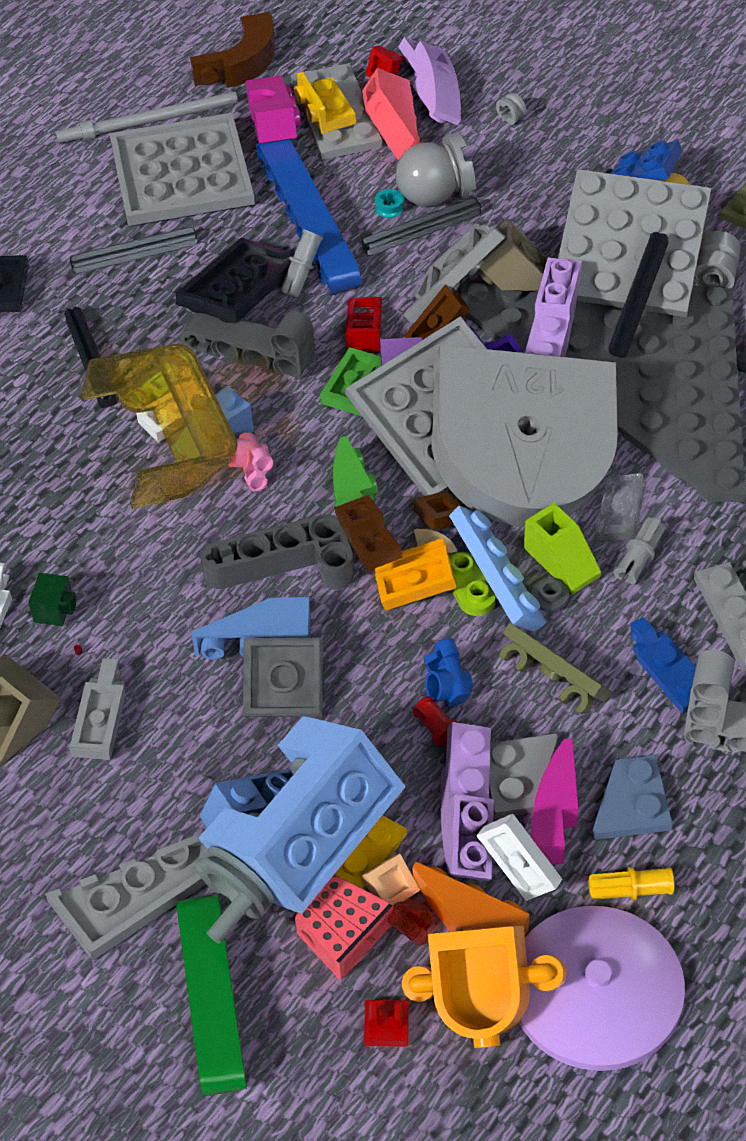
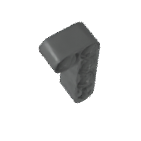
M296 310L288 311L277 328L245 319L239 320L236 324L226 323L219 320V318L204 313H194L180 334V340L186 348L216 357L221 355L232 358L233 362L246 366L256 365L263 367V371L280 376L282 374L295 377L294 380H298L315 353L312 321L304 313Z
M329 514L318 515L217 541L204 547L200 554L204 581L208 586L216 589L228 588L315 564L321 580L330 588H344L354 578L353 553L348 538L338 518Z

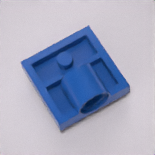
M678 139L669 143L665 140L659 141L651 145L646 151L640 153L631 151L621 156L611 174L661 181L669 178L683 150Z

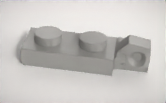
M103 658L98 679L90 678L89 682H85L70 743L72 757L111 760L126 695L125 681H119L121 670L118 668V659Z

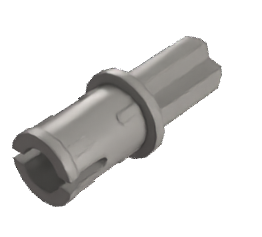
M305 229L302 231L303 233L294 256L289 257L291 263L281 286L283 293L293 297L299 296L309 270L314 269L312 262L321 240H323L322 236Z
M648 517L636 537L627 543V552L614 571L616 578L622 580L627 570L630 569L629 576L625 582L632 585L637 582L647 561H651L654 558V549L665 532V525L661 523V519Z

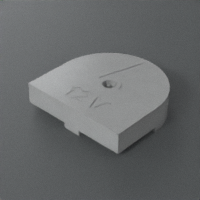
M440 345L434 360L433 433L431 445L437 469L454 495L473 511L478 510L482 512L488 519L519 527H525V520L554 502L568 516L585 505L594 495L607 474L616 452L618 435L616 362Z

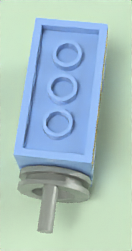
M302 716L278 744V747L292 763L290 768L293 776L261 814H245L225 807L198 838L208 850L204 854L205 858H200L195 864L197 873L219 897L229 904L227 909L207 931V935L216 943L220 944L243 915L259 920L265 912L264 908H268L272 903L302 914L406 787L362 730Z

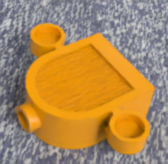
M523 926L428 934L431 968L428 966L410 968L403 976L402 989L409 999L416 1002L427 1001L434 997L436 1009L443 1022L457 1034L472 1038L474 1048L500 1046L499 1034L512 1029L524 1016L530 999L529 984H533L542 991L558 989L566 980L567 968L565 963L555 955L539 956L532 961L531 965L527 966Z

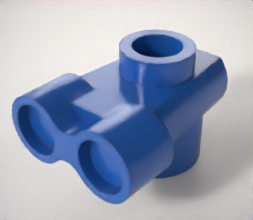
M446 638L437 642L434 645L435 651L424 658V663L428 670L425 678V690L427 696H431L435 702L445 701L446 706L450 708L462 704L471 695L473 681L470 673L462 669L459 661L460 653L454 639Z

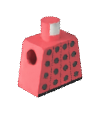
M332 877L302 914L297 913L295 917L297 934L333 974L342 980L394 924L393 906L387 901L340 877Z

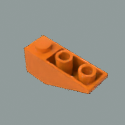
M418 862L414 863L413 878L420 888L419 893L450 932L523 926L524 936L526 937L529 933L530 914L525 912L517 903L494 898L486 894L481 887L473 883L464 884L449 877L445 871L436 866L427 867Z

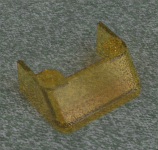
M169 344L89 360L81 392L83 400L117 394L122 406L131 412L143 413L153 411L176 460L174 463L139 470L129 503L132 509L186 497L234 459L238 447L237 440L191 348L183 344Z

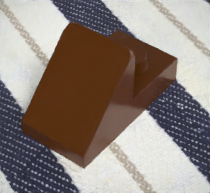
M444 285L404 337H422V340H424L460 316L463 319L470 311V308L453 287Z

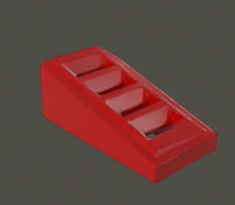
M382 297L350 298L348 300L345 328L346 350L351 347L367 353H380ZM355 307H372L357 310H374V312L355 313Z

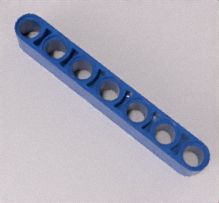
M285 139L257 143L258 159L260 162L263 161L265 165L264 171L269 181L274 182V190L279 200L284 201L286 205L284 210L290 221L295 222V231L299 239L302 236L303 229L323 237L312 264L316 263L318 267L317 273L323 285L327 284L330 290L328 295L360 287L362 281L356 260L292 141Z

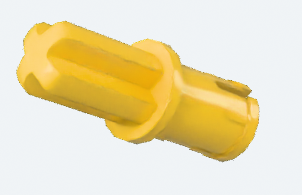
M628 867L627 872L590 875L588 888L590 896L594 900L631 897V901H636L637 896L672 895L674 893V876L671 867L634 871L633 867Z

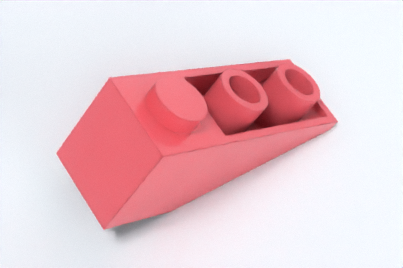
M377 68L362 90L364 107L397 160H399L405 150L420 142L410 80Z

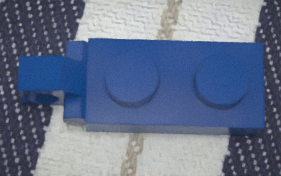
M644 617L630 623L631 637L637 643L633 646L637 661L679 711L684 714L688 711L696 667L669 636L667 637L666 633L663 631L656 633L654 627Z

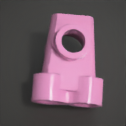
M249 432L241 434L239 439L231 438L226 447L228 466L243 468L245 473L244 479L251 491L264 489L268 484L265 474L273 466V459L269 454L267 444L259 443L256 436Z

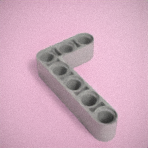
M705 650L698 656L690 693L684 738L691 745H693V742L709 744L711 749L733 753V749L746 752V703L728 700L735 664L734 659L723 651Z

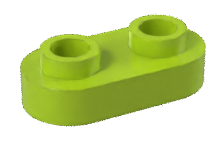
M467 552L451 554L449 558L457 588L451 591L460 608L465 613L473 616L488 614L496 605V595L472 554ZM464 565V566H467V567H465V568H459L458 566ZM473 593H481L482 595L475 596Z

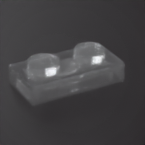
M642 473L607 477L595 531L600 542L635 539L646 487V481Z

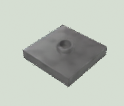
M244 638L243 717H322L323 639Z

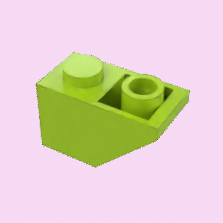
M555 502L525 520L524 549L555 579L562 581L568 587L571 595L601 577L600 568L579 525Z

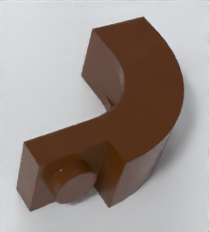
M270 12L240 17L243 38L234 47L221 52L190 57L194 85H213L216 82L225 81L226 87L231 88L246 83V80H252L263 73L272 62L275 54L274 27Z

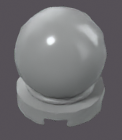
M455 132L445 135L442 140V146L434 142H423L405 150L397 162L395 179L400 193L408 201L421 207H430L446 201L453 192H457L460 199L474 195L472 190H476V180L472 160L465 162L461 147L467 145L461 134Z

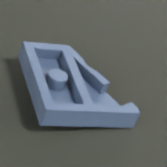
M656 755L615 760L593 827V840L672 830L673 824Z

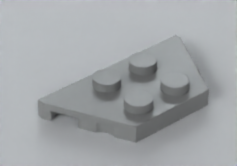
M477 223L471 226L429 267L423 282L414 295L418 301L406 310L404 317L411 323H415L444 285L451 286L457 290L460 284L459 281L466 274L469 276L473 275L481 267L482 259L505 238V235L494 226L489 228L487 225L481 226Z

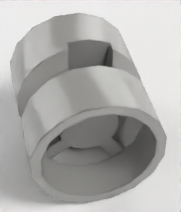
M712 231L703 235L693 286L728 288L734 286L741 254L740 242L734 235L723 231Z

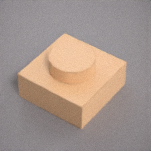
M401 854L393 855L361 875L369 892L387 901L393 907L420 891Z

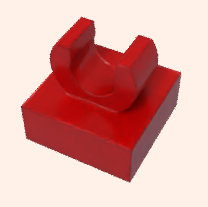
M381 45L372 47L366 76L371 78L377 68L398 76V73L401 72L399 68L401 61L404 60V56L396 51H389Z
M365 1000L364 1046L408 1047L409 1000Z

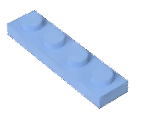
M458 506L449 517L513 625L530 631L540 629L547 623L539 611L540 603L525 588L522 583L524 580L522 573L510 563L506 556L507 549L505 545L494 536L490 529V520L478 510L471 511Z

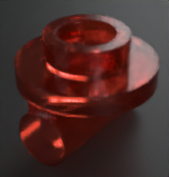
M405 899L402 902L395 903L393 911L388 917V923L418 946L423 945L427 941V930L433 922V915L427 910V906L415 899Z

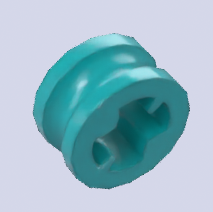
M384 189L376 194L375 209L378 215L385 218H394L403 212L404 198L399 191Z

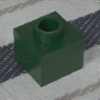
M39 573L28 602L34 623L63 626L67 614L73 615L75 611L77 596L71 590L68 576Z

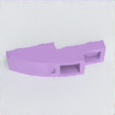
M404 37L398 48L405 56V62L415 70L414 75L417 78L412 87L419 95L418 100L430 111L429 116L437 122L444 124L448 121L458 125L461 120L460 91L457 76L449 56L445 50L421 40L418 43Z
M557 258L547 259L535 303V318L525 353L558 357L566 356L576 308L582 261Z
M452 722L447 727L446 766L441 770V827L446 866L449 876L490 881L492 879V856L478 839L477 834L483 826L493 822L494 799H489L491 728Z

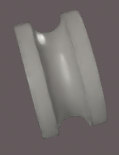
M515 93L506 95L505 98L498 100L496 103L499 117L511 125L515 124L518 119L521 120L526 116L527 109L525 103Z

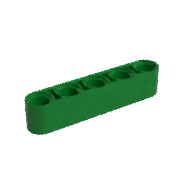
M213 894L176 901L202 1096L206 1097L247 1089V1083L243 1068L244 1063L232 992L230 967L226 952V940L224 938L218 944L207 935V931L221 916L219 895Z

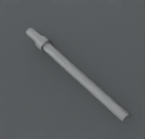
M234 91L92 123L91 120L80 122L79 126L55 131L58 144L81 138L83 141L95 139V135L236 104L238 99Z

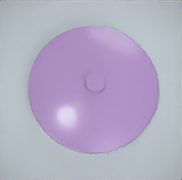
M583 906L567 909L548 917L525 937L527 966L531 965L532 961L539 956L555 955L565 963L567 968L566 980L558 989L542 991L533 984H529V1004L524 1016L519 1021L520 1026L530 1040L546 1054L560 1062L580 1069L597 1071L616 1070L629 1067L647 1059L656 1053L671 1037L680 1020L684 1004L685 981L683 970L669 942L645 920L616 908Z

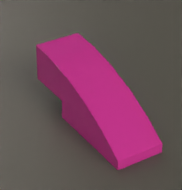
M564 739L553 754L541 778L534 802L531 838L551 865L564 864L565 841L563 828H577L578 797L572 739Z

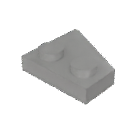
M556 733L490 743L489 793L490 798L494 799L495 819L504 818L511 814L517 816L533 813L535 797L541 778L557 747L558 738Z

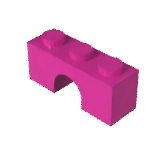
M282 75L246 80L250 115L252 121L255 122L259 143L297 138L296 126H301L299 108L296 107L295 97L292 96L291 86H285Z

